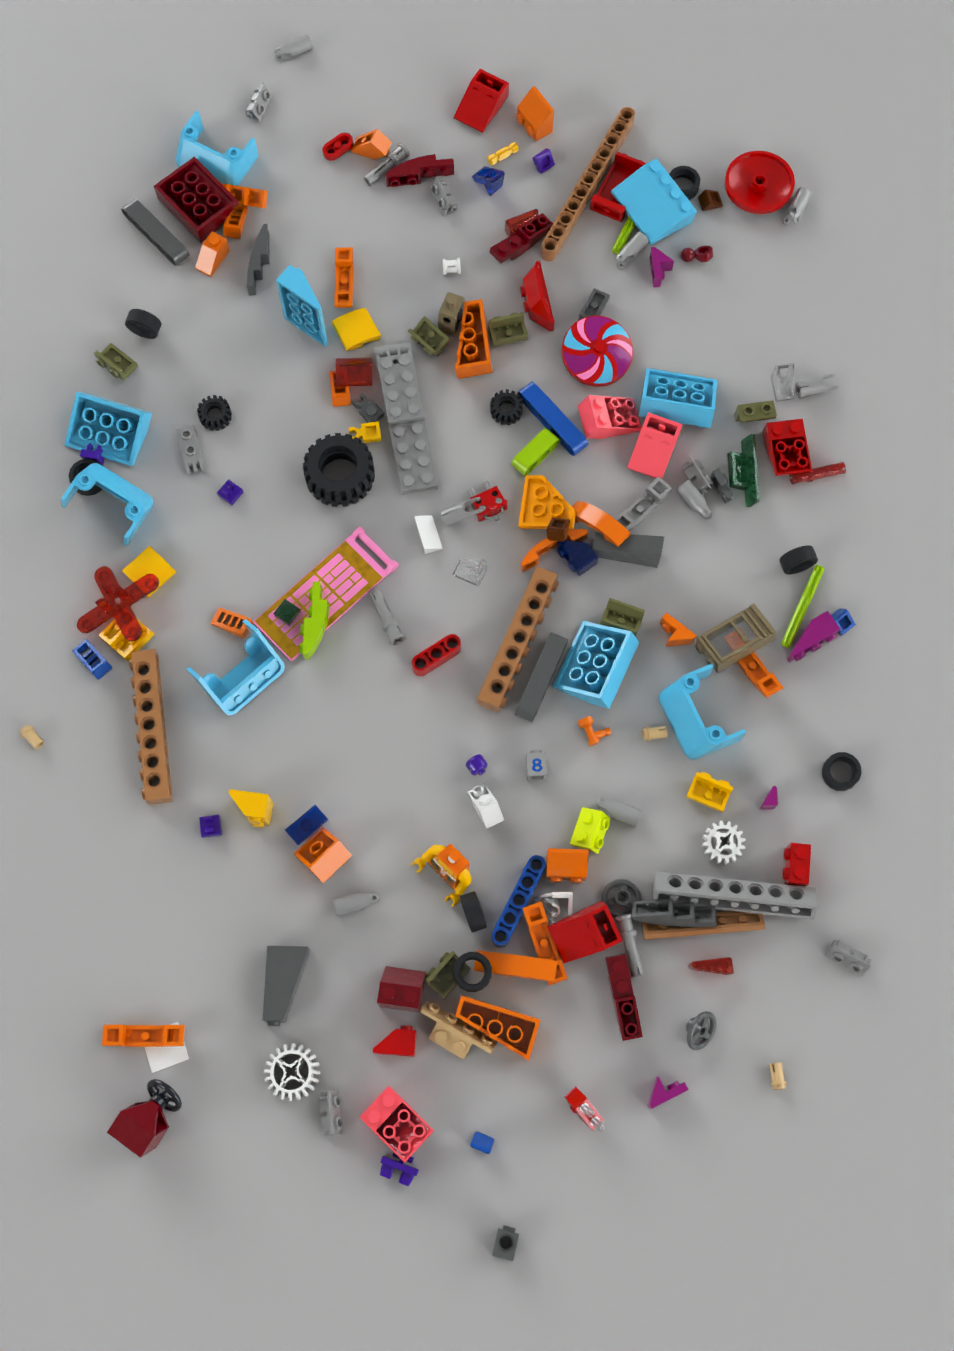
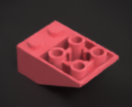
M588 395L578 405L586 438L603 439L640 432L642 429L634 398Z
M648 412L627 468L655 479L658 477L663 479L683 424Z
M390 1086L359 1117L404 1163L434 1131Z

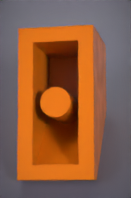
M375 129L356 137L350 151L376 160L387 156L392 142L382 132Z
M213 231L210 233L200 250L196 264L198 271L210 277L213 275L230 252L227 239Z

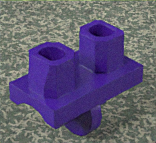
M393 1152V1155H392V1156H393V1157H396V1158H399V1157ZM382 1156L380 1175L391 1179L396 1168L402 1171L398 1182L409 1186L419 1170L403 1164L404 1162L401 1159L398 1162ZM411 1156L406 1162L412 1164L414 1157Z

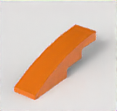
M221 183L238 200L239 205L266 209L267 190Z
M477 950L478 953L484 955L489 960L492 974L555 982L558 961ZM475 960L474 971L485 973L483 965Z

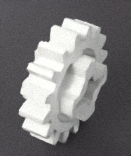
M720 821L718 826L713 823L711 825L712 829L707 828L705 830L708 835L702 836V839L706 840L702 847H707L704 853L711 854L710 860L716 858L717 864L724 860L725 865H727L729 859L735 862V856L739 858L742 856L739 850L745 849V846L741 845V843H744L746 838L740 837L743 831L737 832L738 826L731 827L730 821L726 825L723 824V821ZM720 830H725V831H728V832H727V833H720L719 831H720ZM733 836L736 839V844L733 842ZM726 837H728V839L726 840V844L719 848V846L721 845L720 843L723 841V839H726ZM711 841L714 842L715 849L712 848ZM727 852L729 855H721L720 853Z

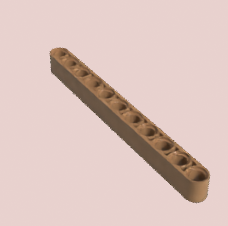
M624 107L620 110L543 240L541 256L545 261H553L559 254L613 162L616 152L620 150L630 133L635 117V111L632 108Z

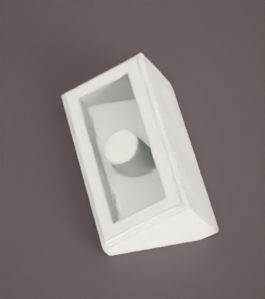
M432 515L415 516L414 521L424 553L428 554L442 550L443 548Z

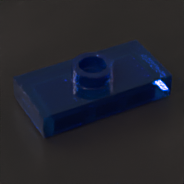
M314 805L286 828L285 831L299 846L325 824L328 818Z

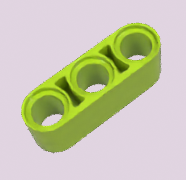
M547 428L543 429L513 458L511 465L523 476L530 474L558 446L560 439Z

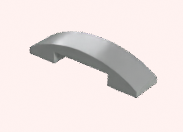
M660 477L656 478L633 504L624 512L619 513L614 519L621 523L628 531L633 530L664 500L672 490V487Z

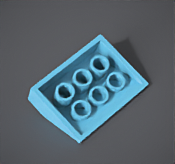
M657 158L640 167L611 190L612 195L619 204L626 207L625 212L640 232L648 238L650 245L691 224L697 213V210Z
M289 265L276 279L284 318L326 347L328 341L321 306L303 271Z
M646 368L639 416L646 418L649 412L680 424L711 428L715 411L717 380Z
M76 392L64 446L77 450H87V445L91 443L93 445L92 451H95L97 446L100 445L103 448L101 455L104 458L133 466L148 432L152 413L89 393Z
M582 621L556 677L553 688L590 704L610 709L639 645V641L631 631Z

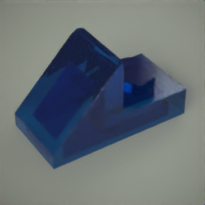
M484 166L472 177L474 182L484 184L488 194L491 196L502 187L505 173L502 170Z

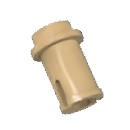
M26 725L20 730L21 738H25L34 749L37 750L44 744V740L34 731L33 726Z
M646 726L642 729L643 740L650 742L651 739L667 738L666 726L653 728Z
M782 1063L769 1064L772 1079L770 1086H773V1090L786 1089L785 1085L787 1082L784 1080Z

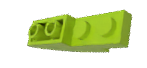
M313 582V588L309 589V599L312 600V606H309V618H304V624L300 626V634L303 636V642H300V654H303L305 660H309L315 653L324 636L328 622L329 603L328 600H322L323 588L321 582Z

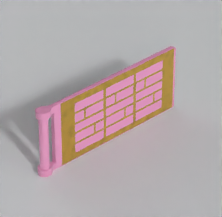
M358 527L351 536L254 620V625L289 661H293L300 654V642H303L300 626L304 624V618H309V606H312V600L309 599V589L313 588V582H321L323 588L322 600H328L329 603L326 631L386 576L398 568L399 564L395 560L392 561L364 533L365 530L362 527ZM360 538L387 567L383 569L355 540Z

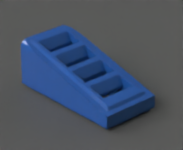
M87 638L72 650L98 680L112 669L108 661ZM90 647V649H89L87 652H85L82 656L80 655V654H82L87 648Z

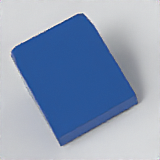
M840 608L831 615L840 628L838 633L841 636L856 625L847 609Z
M475 1132L470 1146L490 1154L494 1138L480 1132Z

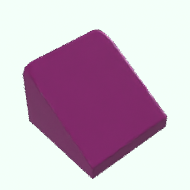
M776 786L770 789L760 809H774L778 805Z

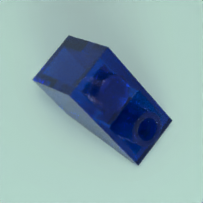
M565 540V542L558 541L557 552L561 558H565L568 561V566L572 572H576L581 576L597 565L599 557L588 543Z

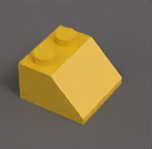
M229 789V795L253 827L264 828V825L270 826L274 803L269 794Z

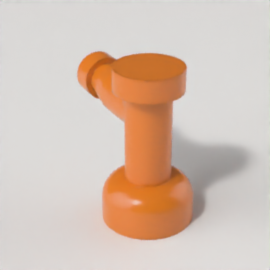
M592 716L578 721L579 727L585 729L589 739V746L600 743L599 738L611 735L609 727L594 732L591 726L594 722Z

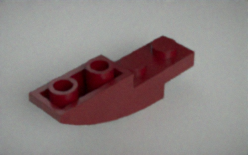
M435 154L408 160L386 173L387 187L421 184V178L454 175L453 158L436 160Z
M542 213L519 226L513 235L490 247L489 253L500 264L508 259L513 261L540 241L549 232L553 223Z
M624 953L605 957L611 995L622 1041L643 1037L627 956Z

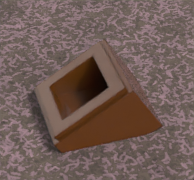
M705 189L698 196L702 211L717 209L723 206L718 191Z
M552 517L546 528L547 538L549 540L565 542L570 520Z

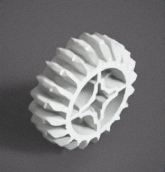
M292 1043L291 1050H289L288 1045L284 1044V1052L276 1048L278 1056L270 1054V1058L274 1059L273 1063L266 1061L265 1064L271 1066V1069L264 1070L265 1074H270V1077L265 1078V1082L272 1081V1084L268 1086L269 1090L276 1087L273 1095L277 1096L282 1092L280 1099L284 1100L288 1094L289 1101H293L295 1094L297 1100H301L300 1093L303 1092L307 1097L309 1093L306 1089L309 1088L312 1091L315 1089L311 1082H319L318 1079L313 1077L314 1074L320 1075V1071L314 1070L320 1064L319 1062L312 1063L316 1059V1055L308 1057L311 1052L309 1048L303 1053V1045H300L298 1050H296V1044ZM289 1055L300 1056L292 1064H287L282 1060ZM304 1061L307 1062L309 1068L307 1079L301 1074V1067ZM278 1065L284 1072L280 1083H278L276 1078ZM284 1066L292 1069L296 1067V1075H298L300 1079L292 1075L289 1077V1073L287 1072L288 1069ZM292 1080H297L302 1084L301 1087L294 1090L284 1089Z

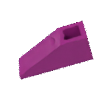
M828 611L811 620L789 655L788 662L793 660L797 662L806 656L805 653L808 651L815 652L821 648L822 643L826 641L830 643L837 638L840 628Z

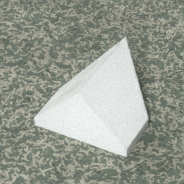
M551 892L531 897L535 903L542 901L550 924L572 915L573 892Z

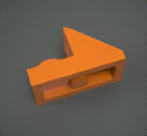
M667 612L661 618L660 625L662 629L667 633L673 634L668 639L666 647L689 645L695 641L697 635Z

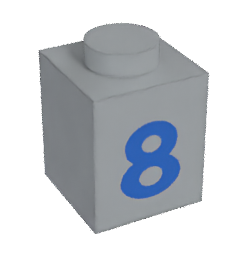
M531 750L530 753H526L527 781L547 780L546 752Z

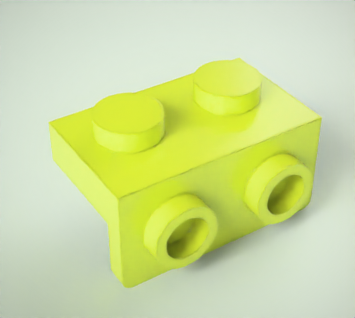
M582 807L570 844L574 847L587 849L595 854H599L604 843L603 839L606 830L610 826V817L603 811Z

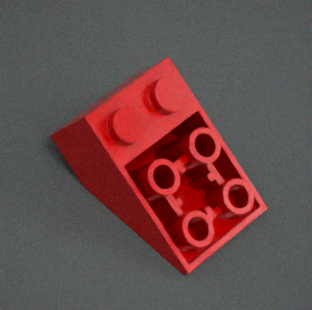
M479 69L472 78L454 115V119L483 133L509 97V83Z
M803 418L766 423L762 430L763 438L775 476L812 472Z
M599 901L547 926L563 963L604 951L623 941L607 904L603 901Z

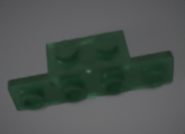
M750 434L741 440L742 453L731 451L727 454L729 486L745 491L746 507L749 508L760 501L755 434Z

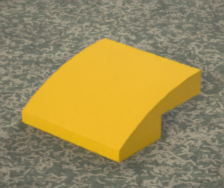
M366 308L346 313L331 322L346 351L362 348L364 343L379 340L381 337Z
M150 546L122 570L132 583L148 598L176 573Z
M124 609L99 634V637L127 662L132 658L131 652L139 651L154 636V633L127 609Z

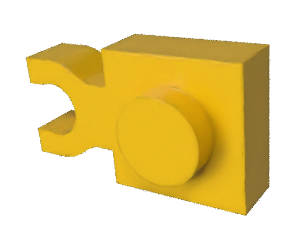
M379 421L363 423L361 428L348 427L349 434H356L352 436V439L355 437L363 439V443L382 441Z

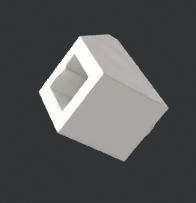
M486 784L476 786L468 791V795L486 828L504 821L498 802Z

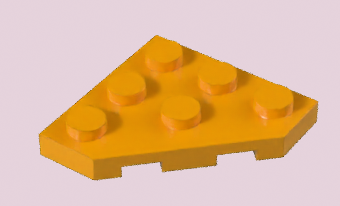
M526 475L518 524L519 528L546 529L552 517L569 519V529H574L575 509L543 475Z

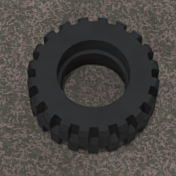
M335 433V436L328 434L325 435V439H317L315 441L316 445L312 444L308 448L309 453H305V462L303 463L304 477L310 493H313L317 500L321 499L323 504L328 505L331 503L332 507H338V504L346 507L348 503H357L358 498L363 499L367 495L366 491L371 490L375 479L373 457L365 443L361 444V440L357 437L352 439L350 434H345V436H341V433ZM337 459H345L356 465L353 475L343 481L329 480L322 475V471L328 463Z

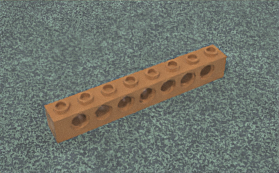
M536 566L478 695V705L497 713L500 708L504 709L508 700L505 696L508 691H512L515 684L513 678L515 674L519 675L523 666L520 662L523 657H527L530 650L528 644L530 640L534 641L537 634L536 626L537 624L541 625L545 614H542L544 608H549L552 600L550 595L552 591L556 592L559 585L557 581L558 574ZM544 588L546 592L539 593L537 589ZM531 604H536L539 606V608L531 609L529 606ZM524 620H528L532 624L529 626H525L522 624V622ZM516 637H522L524 641L516 642L514 639ZM509 653H514L517 657L515 659H509L507 655ZM501 670H507L509 671V675L502 676L499 672ZM498 686L502 691L495 693L492 691V688Z
M155 649L131 652L132 659H129V665L134 674V677H131L132 688H135L133 704L134 707L137 706V713L134 714L136 725L139 727V732H136L137 743H140L141 748L138 751L139 762H142L140 778L141 781H144V788L141 789L142 798L149 805L173 802L159 657ZM149 669L147 674L141 675L142 670ZM145 687H151L149 692L142 693ZM147 705H153L150 711H144ZM154 723V727L151 730H146L148 724ZM155 741V747L148 749V744ZM153 760H158V764L155 767H149ZM154 779H160L157 786H151Z

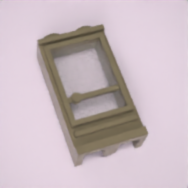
M753 603L750 607L700 636L698 635L695 647L699 654L705 656L707 664H712L714 670L719 673L774 641L776 630Z

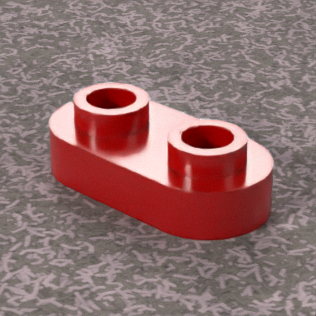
M340 133L327 142L322 148L324 158L334 161L353 147L352 136L349 133Z

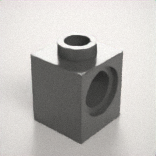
M503 1225V1229L498 1228L492 1256L510 1261L514 1260L519 1233H515L516 1228ZM504 1236H509L512 1239V1245L507 1249L502 1248L500 1245V1240Z

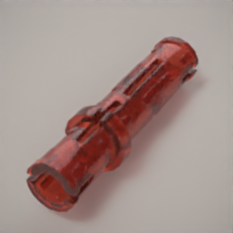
M844 462L813 468L812 472L789 474V477H792L790 482L791 484L804 481L813 482L814 479L844 474L846 469L842 468H846Z

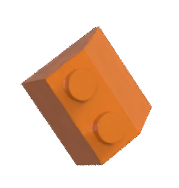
M534 86L517 106L516 119L520 125L525 127L527 134L530 137L532 136L535 141H538L553 132L554 109Z
M323 826L294 853L322 883L331 878L333 873L352 856L344 845Z
M548 848L546 855V879H550L552 883L570 880V883L580 884L586 880L588 850Z

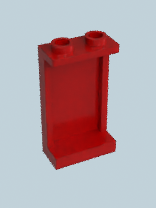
M616 152L614 162L597 194H594L591 199L590 210L622 222L626 215V207L619 204L612 195L611 190L647 163L632 158L627 154Z

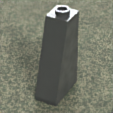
M596 532L595 538L590 539L589 549L592 550V557L657 568L662 554L664 537L631 534L617 547L605 540L603 534Z
M267 946L262 1020L268 1022V1026H280V1022L286 1023L310 954L308 946Z

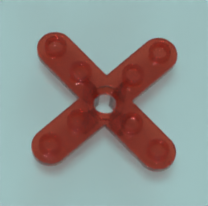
M102 566L98 568L94 574V579L104 598L97 600L95 604L98 606L79 618L77 622L78 630L82 633H90L114 617L125 639L131 642L138 640L142 635V628L131 605L157 589L159 586L158 577L151 573L146 574L123 589L109 567ZM116 598H120V599H121L120 604H118V603H117L116 601H114V600H115Z

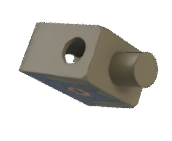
M450 292L446 294L440 308L438 328L445 334L455 336L462 320L465 298Z

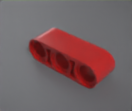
M455 634L447 635L417 654L412 659L413 672L417 676H424L458 655L461 651L460 638ZM451 642L457 644L455 648H450L447 645ZM435 652H439L441 656L439 658H433L432 654ZM422 662L425 664V667L417 668L416 664Z

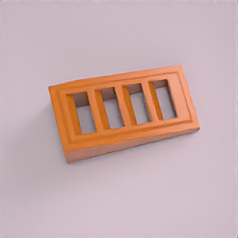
M237 205L225 219L223 225L225 237L241 239L248 206Z
M347 370L329 371L333 406H349L351 401Z
M219 607L210 624L245 639L249 629L244 623L240 630L237 628L240 622L245 619L251 624L253 622L248 617ZM222 613L224 614V617L222 621L219 623L217 621ZM231 617L228 624L225 625L224 623L227 620V618ZM234 619L237 620L234 627H231Z

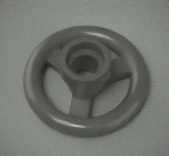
M617 879L610 882L604 888L602 901L607 904L612 917L632 914L631 895L627 891V887L634 892L636 901H642L639 889L631 881ZM621 885V889L615 893L614 898L608 900L610 890L615 886ZM620 895H623L625 897V901H620L618 897ZM618 904L625 906L629 911L618 913L610 906Z
M705 1011L688 1021L686 1025L687 1043L692 1050H700L711 1041L716 1029V1018L713 1013ZM708 1018H709V1019H710V1028H709V1031L707 1032V1027H706V1025H707ZM698 1037H703V1038H704V1039H703L700 1043H698V1044H694V1042H693V1041H695Z

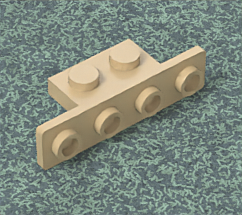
M426 1001L420 1009L421 1013L437 1022L428 1039L463 1060L472 1044L490 1054L497 1044L488 1035L482 1034L473 1026L462 1022L454 1014L445 1012L433 1002Z

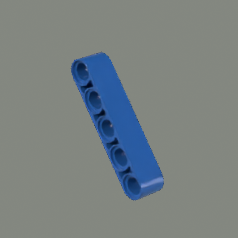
M532 381L517 392L523 400L522 403L545 428L560 439L559 443L568 453L575 456L588 446L586 437L537 384Z
M534 855L528 860L492 932V942L496 947H505L509 943L523 915L522 908L528 905L544 872L546 863L544 858L539 855ZM537 861L541 863L542 868L534 870L531 867V863ZM530 879L533 882V886L525 888L522 885V881ZM515 897H522L524 904L517 906L513 903V899ZM511 914L515 917V922L508 924L504 921V917ZM502 932L506 935V940L498 942L495 939V935Z

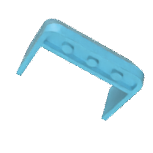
M196 110L181 131L176 155L177 166H182L195 156L220 183L238 186L259 156L255 139L251 138L243 150L231 147L223 155L196 141L204 130L200 113Z
M92 463L74 478L61 498V505L63 508H66L78 489L88 491L94 485L127 504L125 515L129 520L133 521V524L124 536V545L127 546L152 509L153 499L149 494L102 465Z
M246 619L242 622L252 633V636L246 640L244 645L245 651L249 656L222 679H219L213 673L206 674L201 678L193 669L187 668V671L200 687L227 715L236 714L278 678L285 668L283 661L262 633Z
M712 664L685 674L663 689L659 696V702L685 756L692 760L739 742L746 733L745 729L726 736L720 726L713 725L705 728L689 694L697 691L700 684L699 680L710 675L713 669Z

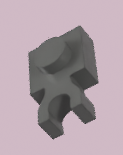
M363 393L360 395V399L363 402L352 401L355 408L361 409L359 415L367 423L377 422L385 416L384 411L373 400L370 403L367 402V398Z
M719 468L712 471L710 478L718 494H721L724 503L732 501L731 497L734 494L727 486V476Z

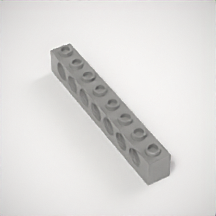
M655 872L653 881V900L673 898V903L694 902L695 907L715 905L717 910L814 919L818 907L816 888L667 872Z

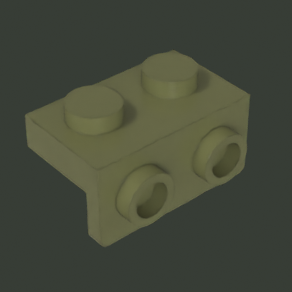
M523 312L512 313L503 317L497 316L489 320L488 329L493 347L528 340Z
M425 316L414 330H408L412 335L410 338L415 343L424 345L423 350L429 355L435 354L439 356L452 340Z
M112 343L101 353L97 350L94 352L97 364L102 368L106 367L113 377H119L123 381L138 367V364Z
M774 400L737 405L734 414L735 422L740 421L741 423L775 419L777 416Z
M609 598L600 625L631 631L636 637L645 610Z
M454 951L450 954L446 952L439 960L441 964L436 969L434 967L431 968L425 976L427 977L426 984L443 1000L457 985L453 976V969L459 957ZM466 963L461 967L460 974L462 979L471 970Z

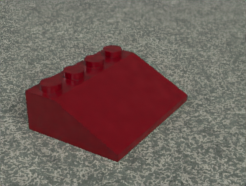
M195 156L154 185L157 199L200 243L206 240L212 231L216 232L239 203Z

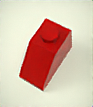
M401 1025L400 1029L393 1030L373 1048V1053L415 1057L417 1031L413 1030V1026Z

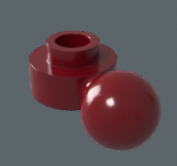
M701 246L695 251L691 248H685L681 252V258L685 262H690L694 258L700 262H708L713 257V248L711 246Z

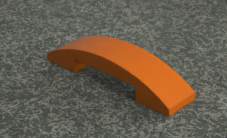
M353 247L335 248L334 307L351 308L353 307L354 288Z
M577 501L572 506L576 511L575 522L579 523L581 521L603 534L605 540L617 547L631 535L630 531L616 519L591 504Z
M587 529L568 530L565 542L545 538L536 544L521 562L522 573L537 566L540 555L568 542L570 547H573L587 540Z
M737 631L724 637L730 652L746 644L742 641ZM755 652L737 662L750 682L766 698L783 689L775 675L769 673Z
M542 901L523 907L522 910L537 957L558 961L555 982L547 981L548 985L550 986L568 979L562 960L547 928L549 926Z
M103 1025L102 1046H184L185 1025Z

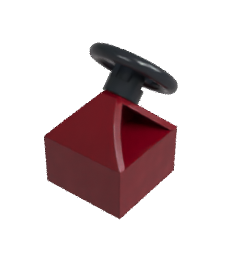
M152 1079L147 1083V1090L151 1099L149 1101L136 1102L120 1111L107 1131L109 1135L140 1158L157 1147L169 1128L162 1110L166 1109L176 1112L182 1106L181 1099L176 1091L167 1083L158 1079ZM171 1101V1102H174L175 1105H171V1104H168V1103Z

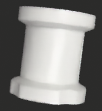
M457 258V260L442 259L443 275H446V273L461 274L460 258Z

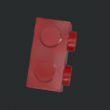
M791 842L784 849L783 858L786 860L782 873V878L785 879L784 884L794 886L809 885L810 844Z

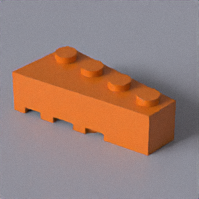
M479 299L464 302L457 362L455 364L458 379L493 373L483 301Z
M461 995L456 1017L529 1061L541 1019Z

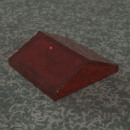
M336 358V387L372 386V358Z

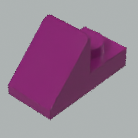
M651 247L649 258L653 287H660L661 281L665 278L664 271H671L674 261L656 247Z
M657 1076L647 1105L648 1108L652 1109L689 1090L685 1082L679 1084L676 1081L668 1085V1090L666 1091L659 1076Z

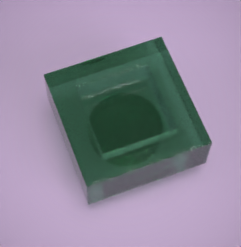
M284 599L273 614L290 626L301 611L298 607Z

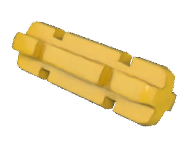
M512 142L509 144V147L505 146L496 151L495 154L489 155L487 161L490 165H494L497 161L500 162L509 157L510 153L518 152L519 147L516 142Z

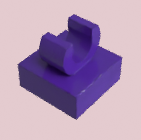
M546 148L532 157L537 171L541 174L555 165L550 149Z
M91 443L87 445V450L81 449L80 457L82 459H93L103 466L105 458L101 455L103 448L100 445L97 446L95 451H92L93 445Z
M228 479L219 489L217 495L230 505H233L243 494V489Z
M220 815L199 817L202 838L222 835Z

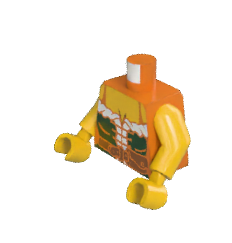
M435 844L422 854V857L416 858L411 863V866L418 864L419 869L416 872H420L426 866V862H428L441 878L455 890V892L445 898V902L450 899L453 900L451 905L453 907L460 903V895H463L471 883L470 863L452 844H449L447 847Z

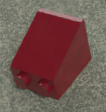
M386 966L379 985L377 998L379 1007L420 1013L426 972Z

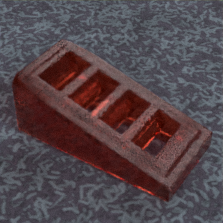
M538 209L507 219L505 221L507 236L513 235L519 226L538 216Z
M730 957L694 961L688 965L689 969L723 975L734 974L732 958Z

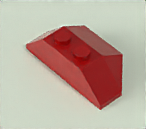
M536 261L523 278L520 294L521 297L525 298L523 306L525 313L528 312L529 319L551 332L554 331V318L541 262Z

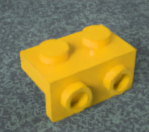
M696 772L686 798L722 813L734 787L730 786V783L720 779L718 781L711 778L712 776L706 772Z

